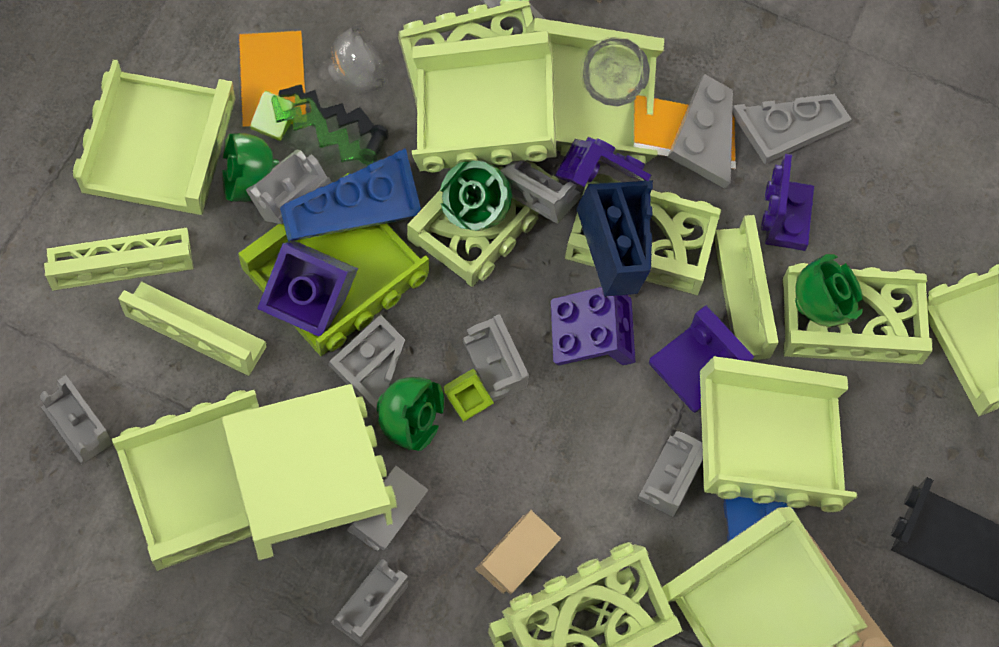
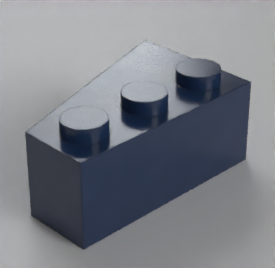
M653 180L588 184L576 210L605 297L638 294L651 272L652 233H650V219L652 217V206H650V194L653 189Z

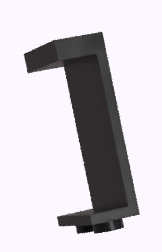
M928 477L918 487L912 485L904 501V505L909 507L904 518L899 516L891 531L890 536L896 538L891 551L999 603V524L930 492L929 490L934 480Z

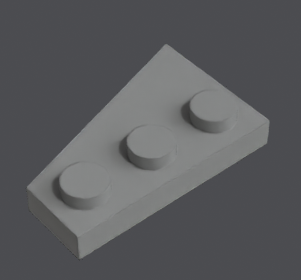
M705 74L701 77L667 156L723 188H726L731 183L732 89Z
M835 94L796 98L794 102L775 104V101L762 102L760 106L745 107V104L733 105L732 115L764 164L848 127L852 121Z

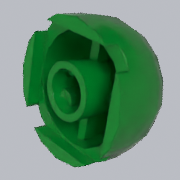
M245 133L228 134L223 150V159H227V170H222L225 198L231 202L252 201L246 189L262 180L279 164V160L273 159L272 150L261 138Z
M473 160L458 163L448 171L441 183L440 191L443 192L442 211L451 223L461 229L481 231L492 228L505 218L511 207L512 191L510 182L501 170L488 162Z
M825 254L808 264L798 275L795 286V303L798 310L809 320L826 327L847 324L857 319L863 309L858 310L857 303L863 300L859 282L846 263L840 266L834 261V259L838 258L835 254Z
M414 376L395 381L381 394L377 401L376 410L382 433L394 444L408 450L422 451L427 447L439 428V425H432L436 413L443 414L444 393L441 385L429 379Z

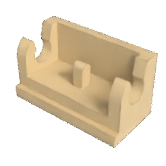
M530 510L520 518L475 570L482 574L501 593L504 594L507 591L509 594H512L561 538Z

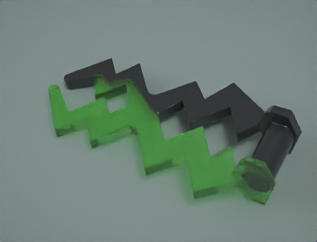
M302 84L280 90L278 93L279 97L295 96V108L283 111L277 96H272L271 102L276 123L293 119L294 131L308 126L315 127L319 148L338 144L341 162L360 160L361 163L367 166L376 162L377 155L384 141L389 137L388 129L382 125H374L361 107L349 113H346L343 103L322 108L316 89L304 94ZM309 103L311 112L302 115L300 105ZM336 116L339 128L357 122L360 137L367 133H371L372 137L366 148L360 150L359 139L349 144L346 128L329 133L326 120Z

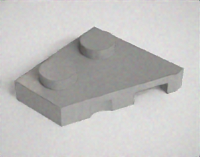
M380 314L334 356L328 365L347 385L352 384L354 392L359 397L362 396L364 402L377 414V401L381 394L389 387L405 339Z

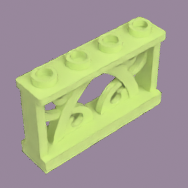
M501 0V6L488 9L487 4L469 8L468 14L456 17L455 13L451 12L437 16L435 18L436 22L423 25V21L420 20L403 25L404 30L399 31L398 39L412 86L416 107L418 70L413 60V47L420 39L428 38L433 40L434 44L461 41L466 35L478 39L511 35L513 26L510 30H503L500 26V22L507 17L519 20L523 28L522 34L526 33V28L533 21L529 0ZM491 21L490 29L479 25L480 23ZM454 30L446 41L440 35V33Z
M525 160L531 164L532 168L559 182V179L554 175L551 176L532 161ZM491 164L499 170L503 168L502 165ZM439 190L407 224L408 241L416 247H422L463 278L468 285L473 287L479 279L484 281L489 277L495 267V261L501 255L506 257L513 250L517 242L515 239L522 232L528 233L533 228L539 213L512 198L508 213L503 221L496 226L481 231L461 229L451 223L442 211L443 192ZM516 207L521 208L522 210L515 216ZM434 232L441 236L452 238L449 248L430 234ZM489 239H494V240L492 241V243L489 244V241H488V240H489ZM466 240L465 249L468 255L472 247L480 248L482 251L481 255L473 261L462 259L457 253L459 241Z
M598 174L593 181L586 183L583 194L588 184L615 183L620 181L614 180L608 175ZM652 190L650 194L651 218L661 228L667 240H659L652 243L651 272L645 281L698 295L704 280L721 209L713 207L708 202H694L680 198L671 192L661 193ZM577 213L568 241L565 259L595 267L586 237L581 235L582 225ZM683 222L701 226L703 235L696 240L683 241L682 237L689 236L694 228H685ZM701 248L697 266L687 264L686 250ZM659 249H671L663 251L667 258L655 255L654 253Z
M800 263L788 267L783 277L784 356L923 364L931 354L932 338H929L926 274L916 273L913 270L907 269L897 272L881 271L879 268L874 267L863 270L851 269L859 282L863 301L868 303L880 315L867 323L862 334H854L848 323L838 326L840 333L828 332L827 329L829 327L820 326L811 320L806 331L798 330L799 310L795 303V286L798 275L808 264ZM891 293L908 294L912 299L911 308L905 312L897 313L894 309L902 304L903 299L895 300L891 297ZM913 317L914 337H909L902 321ZM882 324L887 325L880 329L886 335L874 334L873 328Z
M631 542L613 548L610 551L611 556L600 562L598 559H593L577 567L578 573L568 578L559 576L549 580L543 585L545 589L534 595L525 593L517 596L509 602L511 607L502 611L518 647H566L568 642H582L584 647H653L683 630L678 618L674 616L649 560L646 547L632 545ZM627 566L635 568L640 577L639 585L630 597L623 594L629 590L631 578L628 577L621 584L616 580L617 573ZM604 578L605 587L593 584L596 581ZM646 592L657 613V616L653 618L637 604ZM583 597L601 599L617 606L608 617L605 625L606 642L599 646L594 640L583 634H567L573 613ZM563 599L558 609L554 605H552L553 603ZM538 611L546 613V622L536 625L544 631H552L551 638L536 639L528 633L527 622L532 614ZM626 612L628 616L624 617L620 622H626L628 630L618 634L615 630V625Z

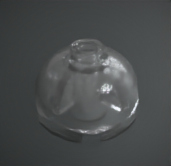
M360 24L346 30L333 42L330 50L332 64L328 66V70L336 84L342 82L347 89L355 93H369L388 85L389 79L381 77L380 74L387 73L371 39L364 42L360 34L365 32Z
M611 36L597 40L587 48L581 59L579 73L583 87L592 98L604 105L621 106L634 101L642 88L645 89L649 79L650 67L646 54L637 44L627 38Z

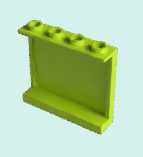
M284 223L277 224L238 253L241 268L262 292L265 290L282 244L288 242ZM387 223L295 240L356 267L358 270L344 304L326 332L321 336H316L301 328L294 327L320 356L329 350L330 352L336 351L345 343L348 335L356 329L360 331L366 328L373 321L374 315L383 308L386 310L392 308L405 291L409 288L415 289L423 284L429 274V258L425 255L420 259Z

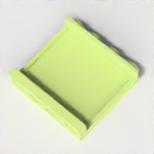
M534 18L526 28V33L548 31L553 47L556 151H561L560 154L566 156L574 139L586 141L587 137H591L595 140L597 138L614 146L616 149L613 154L619 153L625 157L629 155L644 164L656 157L658 150L634 147V94L647 97V114L653 116L656 58L664 51V38Z
M548 31L413 47V60L418 72L417 150H412V156L420 171L439 172L446 168H453L458 163L473 160L484 161L490 164L494 163L496 165H507L512 161L529 160L538 162L546 158L556 157L553 47Z
M113 60L110 71H106L102 78L103 92L101 99L96 100L93 106L91 129H87L84 133L82 157L75 161L73 168V177L77 180L81 192L202 215L235 102L232 81L219 79L216 89L121 72L118 60Z
M997 264L988 273L980 276L977 273L969 274L959 280L958 284L950 287L947 284L939 285L928 292L929 296L927 298L928 323L978 416L999 409V264Z
M713 356L700 370L704 492L718 494V497L723 499L752 498L754 502L762 504L773 501L784 502L792 508L815 506L821 507V510L824 512L841 511L843 507L857 498V492L845 491L838 398L848 390L847 376Z
M352 384L222 417L258 560L273 557L271 547L273 543L384 514L387 525L393 524L391 509L397 507L395 494L391 485L386 487L382 478L387 477L382 455L375 456L373 447H377L375 433L372 425L365 427L363 418L368 417L365 402L362 396L356 398Z
M245 390L235 391L229 394L225 400L213 404L209 402L198 404L190 412L179 416H163L153 425L144 428L132 427L120 433V436L112 439L148 544L147 548L151 560L157 571L252 536L222 417L259 408L254 390L248 392Z
M791 507L777 508L662 587L667 601H676L703 647H851L860 641L857 634L867 628L864 620Z

